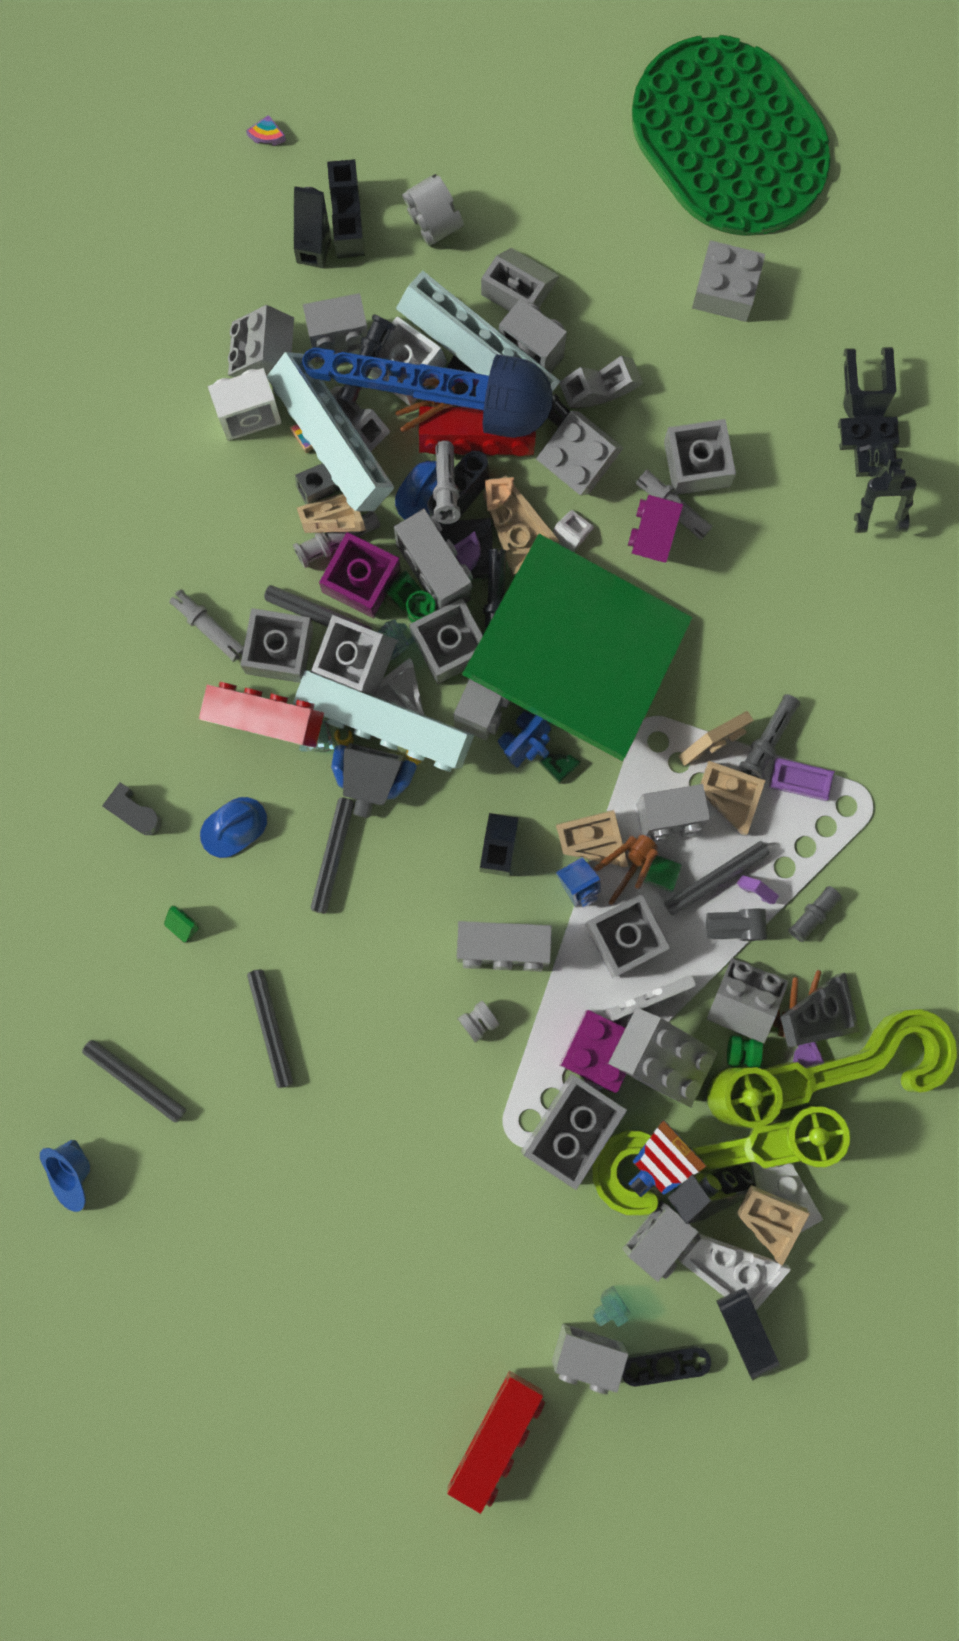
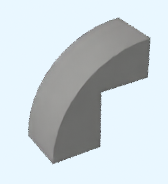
M620 356L600 371L580 367L561 380L559 384L569 408H585L614 400L644 383L633 358Z
M335 386L330 391L371 452L391 431L373 409H361L356 402L354 406L339 398L338 395L343 386Z

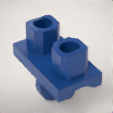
M523 711L516 721L517 726L522 729V732L517 737L510 732H505L498 739L499 746L506 754L510 763L516 768L526 758L532 761L537 754L546 758L549 755V751L544 746L551 740L547 734L552 728L546 720L528 711Z

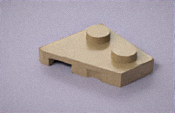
M343 493L297 507L305 533L365 531L366 528L360 511H355L349 506L347 498Z
M746 711L714 728L678 756L679 759L686 766L708 751L711 753L716 752L727 744L726 740L736 741L747 733L744 728L754 721L753 718Z
M708 761L700 783L704 786L706 799L742 835L746 836L766 780Z
M614 810L556 824L562 851L565 855L601 862L623 845ZM625 852L610 864L628 867Z
M752 1185L737 1211L741 1220L748 1228H751L757 1239L763 1246L767 1247L775 1260L781 1265L787 1259L810 1215L807 1208Z

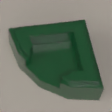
M551 754L539 761V764L558 784L581 763L573 756L563 754Z

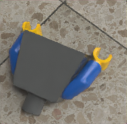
M336 730L334 738L337 745L334 747L331 769L338 786L343 788V796L356 799L353 814L369 818L371 817L373 803L385 805L388 799H396L409 786L417 769L416 765L422 761L408 756V750L406 756L353 744L354 740L350 730L348 738L340 740V731Z

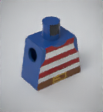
M663 1120L633 1160V1163L641 1171L628 1184L640 1197L646 1194L654 1185L664 1195L686 1181L692 1174L701 1171L706 1167V1164L670 1125Z

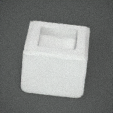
M571 510L556 524L553 534L558 538L561 546L574 552L593 530L594 526Z

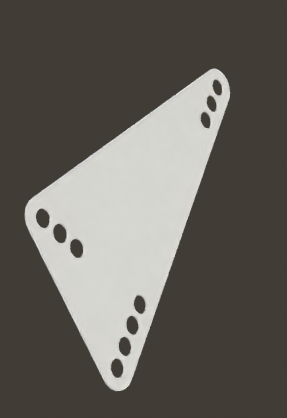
M652 716L644 719L623 761L607 811H615L622 843L625 844L630 836L637 838L642 834L636 805L642 794L687 787L692 775L704 773L708 761L741 772L738 766L748 757L752 750L751 746L738 741L731 742L728 739L726 740L727 744L716 752L711 753L708 751L692 761L687 771L675 773L668 765L669 757L675 752L683 753L708 731L664 716ZM660 731L667 735L669 746L665 751L654 752L649 748L647 739L651 733ZM775 755L774 759H770L763 770L764 777L762 779L766 781L746 836L742 835L706 799L710 820L703 826L702 830L698 831V834L681 837L680 832L669 835V839L655 842L658 846V856L682 865L673 892H667L644 882L640 889H636L635 884L643 868L642 865L638 867L615 903L609 905L608 901L633 864L627 856L629 850L625 851L628 867H620L609 863L601 870L595 871L600 878L601 893L597 896L599 899L587 907L583 908L580 904L573 908L503 1113L504 1131L514 1144L523 1148L533 1133L526 1132L520 1127V1114L524 1110L533 1109L540 1114L542 1119L547 1111L540 1101L542 1092L551 1087L560 1091L564 1085L562 1074L565 1068L559 1066L584 1012L590 1010L607 1019L604 1010L692 975L696 986L689 989L691 995L674 1001L672 996L661 1001L663 1007L649 1012L669 1022L749 942L740 941V938L707 939L706 913L739 912L741 909L761 908L766 909L767 924L869 822L873 813V801L864 786L855 781L834 775L828 801L768 788L774 760L780 758L793 761ZM841 796H850L856 801L857 811L853 816L844 817L837 812L836 801ZM829 816L835 820L837 829L833 836L822 837L816 832L815 823L819 817ZM807 836L814 840L816 851L813 856L803 858L796 853L794 845L799 837ZM763 841L768 847L769 855L677 914L670 915L664 906L665 901L757 842ZM789 857L793 860L796 867L793 876L781 878L775 873L774 863L778 858ZM592 860L589 861V865L593 870L600 863ZM741 875L762 881L778 894L779 897L775 904L761 901L762 898L754 892L749 891L747 893L737 884ZM642 894L670 949L612 978L585 924L587 921ZM629 1021L619 1025L626 1028ZM584 1079L585 1083H587L597 1091H600L603 1088L587 1079Z

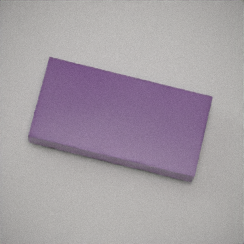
M776 758L768 788L828 801L835 771Z

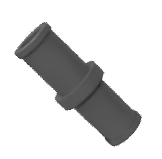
M827 886L812 904H807L804 908V914L788 929L789 933L798 941L804 942L818 924L822 925L827 920L826 915L842 900L841 894L833 887Z

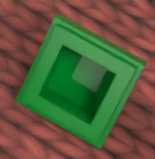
M404 570L386 593L404 611L408 597L422 589L409 573Z

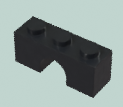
M355 159L328 161L333 235L337 258L365 256Z

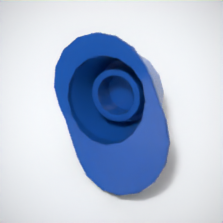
M425 461L416 465L399 487L395 496V507L398 514L404 520L423 509L429 515L427 503L437 485L436 461Z
M238 797L212 813L202 825L200 841L203 848L210 855L218 858H227L239 853L264 833L267 826V814L264 807L257 800L249 797Z
M70 1140L56 1149L43 1148L40 1152V1160L46 1170L54 1195L68 1210L73 1212L81 1211L85 1207L86 1202L82 1183L90 1172V1163L76 1140Z

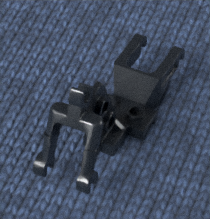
M882 347L881 355H883L881 362L883 390L863 391L859 388L855 348H847L843 352V356H846L844 362L845 395L843 406L849 418H840L838 422L841 435L839 447L840 450H854L856 477H875L870 479L867 484L865 495L861 499L860 512L854 515V521L857 522L855 533L867 532L875 499L887 496H901L898 510L895 513V520L898 521L895 528L896 532H907L909 529V509L913 506V496L917 483L913 477L905 476V469H901L902 458L896 459L895 448L900 444L898 417H883L897 391L893 347Z

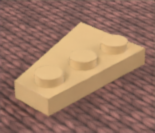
M514 484L513 492L508 501L499 508L489 511L501 547L507 550L506 560L513 578H515L538 534L559 544L558 538ZM485 490V491H483V497H484L485 503H486V505H487V501H486V490Z

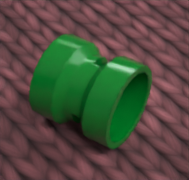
M416 591L407 599V616L411 623L436 611L435 600L428 592Z
M730 1035L727 1046V1065L738 1066L746 1064L748 1067L760 1068L763 1043L752 1038L750 1040H743L741 1036Z

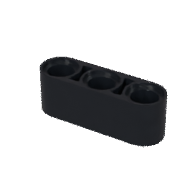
M480 451L467 453L454 468L455 485L459 490H462L459 491L460 497L457 500V506L460 508V517L485 488V480L490 479L487 456ZM433 494L427 503L429 517L434 515L436 507ZM439 522L442 530H448L456 523L444 524Z
M745 1287L716 1300L752 1381L781 1368Z

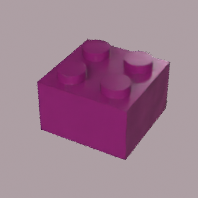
M649 494L646 500L640 499L636 517L641 518L638 529L632 527L627 545L633 547L631 554L666 563L683 504Z
M346 532L319 581L323 594L374 619L387 595L386 591L393 584L401 569L398 557Z
M586 1010L559 1066L617 1094L626 1073L608 1063L626 1028L590 1010Z

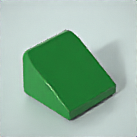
M657 855L643 882L671 893L674 891L682 865Z
M175 905L169 908L164 921L165 927L182 942H188L198 931L200 925L181 908Z

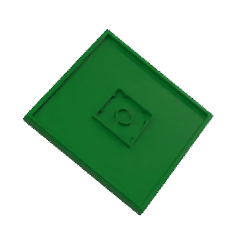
M538 534L462 675L623 761L693 617L549 538Z

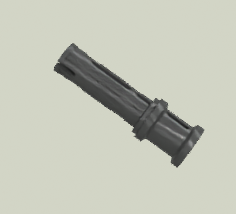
M785 694L782 697L779 706L760 739L752 742L750 745L752 750L748 757L738 766L741 772L760 779L764 777L763 770L769 760L774 759L776 755L775 746L801 704L796 697Z

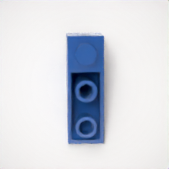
M583 857L556 872L559 881L575 907L581 904L584 908L599 899L597 896L601 893L600 878Z

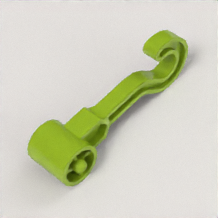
M923 1009L896 1011L882 1019L874 1029L866 1045L857 1053L803 1067L798 1062H788L766 1069L758 1067L726 1068L718 1072L709 1082L706 1092L707 1105L712 1115L727 1125L745 1128L764 1127L773 1122L780 1113V1110L808 1103L813 1092L819 1089L870 1076L884 1069L895 1055L901 1040L910 1033L916 1035L921 1040L925 1054L919 1066L909 1069L902 1074L901 1085L908 1092H927L942 1085L953 1072L957 1059L956 1040L949 1026L936 1014Z
M807 1105L797 1109L788 1120L769 1123L760 1128H752L747 1137L691 1149L706 1164V1167L699 1172L746 1162H756L763 1168L799 1161L813 1167H829L838 1163L845 1156L850 1144V1131L845 1120L836 1111L824 1106ZM623 1131L610 1137L592 1165L593 1183L599 1197L611 1209L624 1215H647L653 1213L658 1206V1196L653 1190L650 1189L640 1197L634 1190L625 1187L618 1177L620 1161L630 1154H638L651 1137V1134L644 1131Z

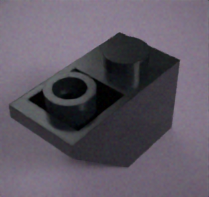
M489 813L480 862V872L509 877L518 817Z

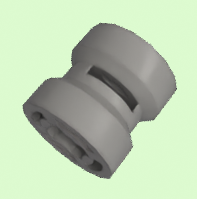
M483 1001L476 1004L471 1013H464L458 1018L475 1043L483 1037L485 1031L488 1029L493 1030L500 1025Z

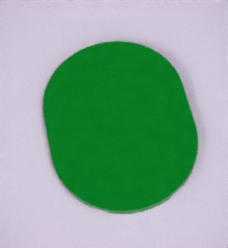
M701 35L687 38L660 52L645 68L636 86L632 103V126L636 141L648 162L676 200L691 216L701 223L718 231L734 235H762L775 232L794 223L809 211L817 201L830 169L829 138L817 112L783 67L758 46L754 48L751 45L740 42V38L726 35L702 38Z

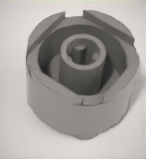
M436 173L402 194L408 206L407 211L414 224H419L422 229L420 231L428 246L437 243L464 226L459 210L455 211L454 200L449 190Z

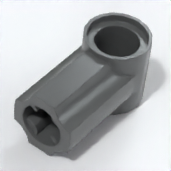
M753 908L741 909L739 912L706 913L707 939L740 938V941L767 940L766 909Z

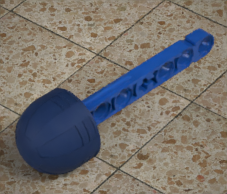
M311 348L303 356L305 371L314 379L331 381V378L341 384L410 395L416 399L483 410V432L487 434L512 438L531 434L545 422L552 407V388L546 374L536 364L522 358L496 354L490 374L483 375L346 352L335 354L334 350ZM320 357L325 361L324 365L319 369L309 367V362L313 358ZM341 363H351L353 365L352 371L348 374L339 373L337 368ZM372 367H377L382 371V374L377 379H369L366 377V372ZM388 370H390L391 376H389V381H387ZM402 374H407V379H404L403 383H399L398 378H401ZM434 377L440 383L435 389H427L423 386L424 381L427 378ZM459 382H463L469 387L467 392L461 395L455 394L452 391V387ZM474 385H476V397L473 396Z

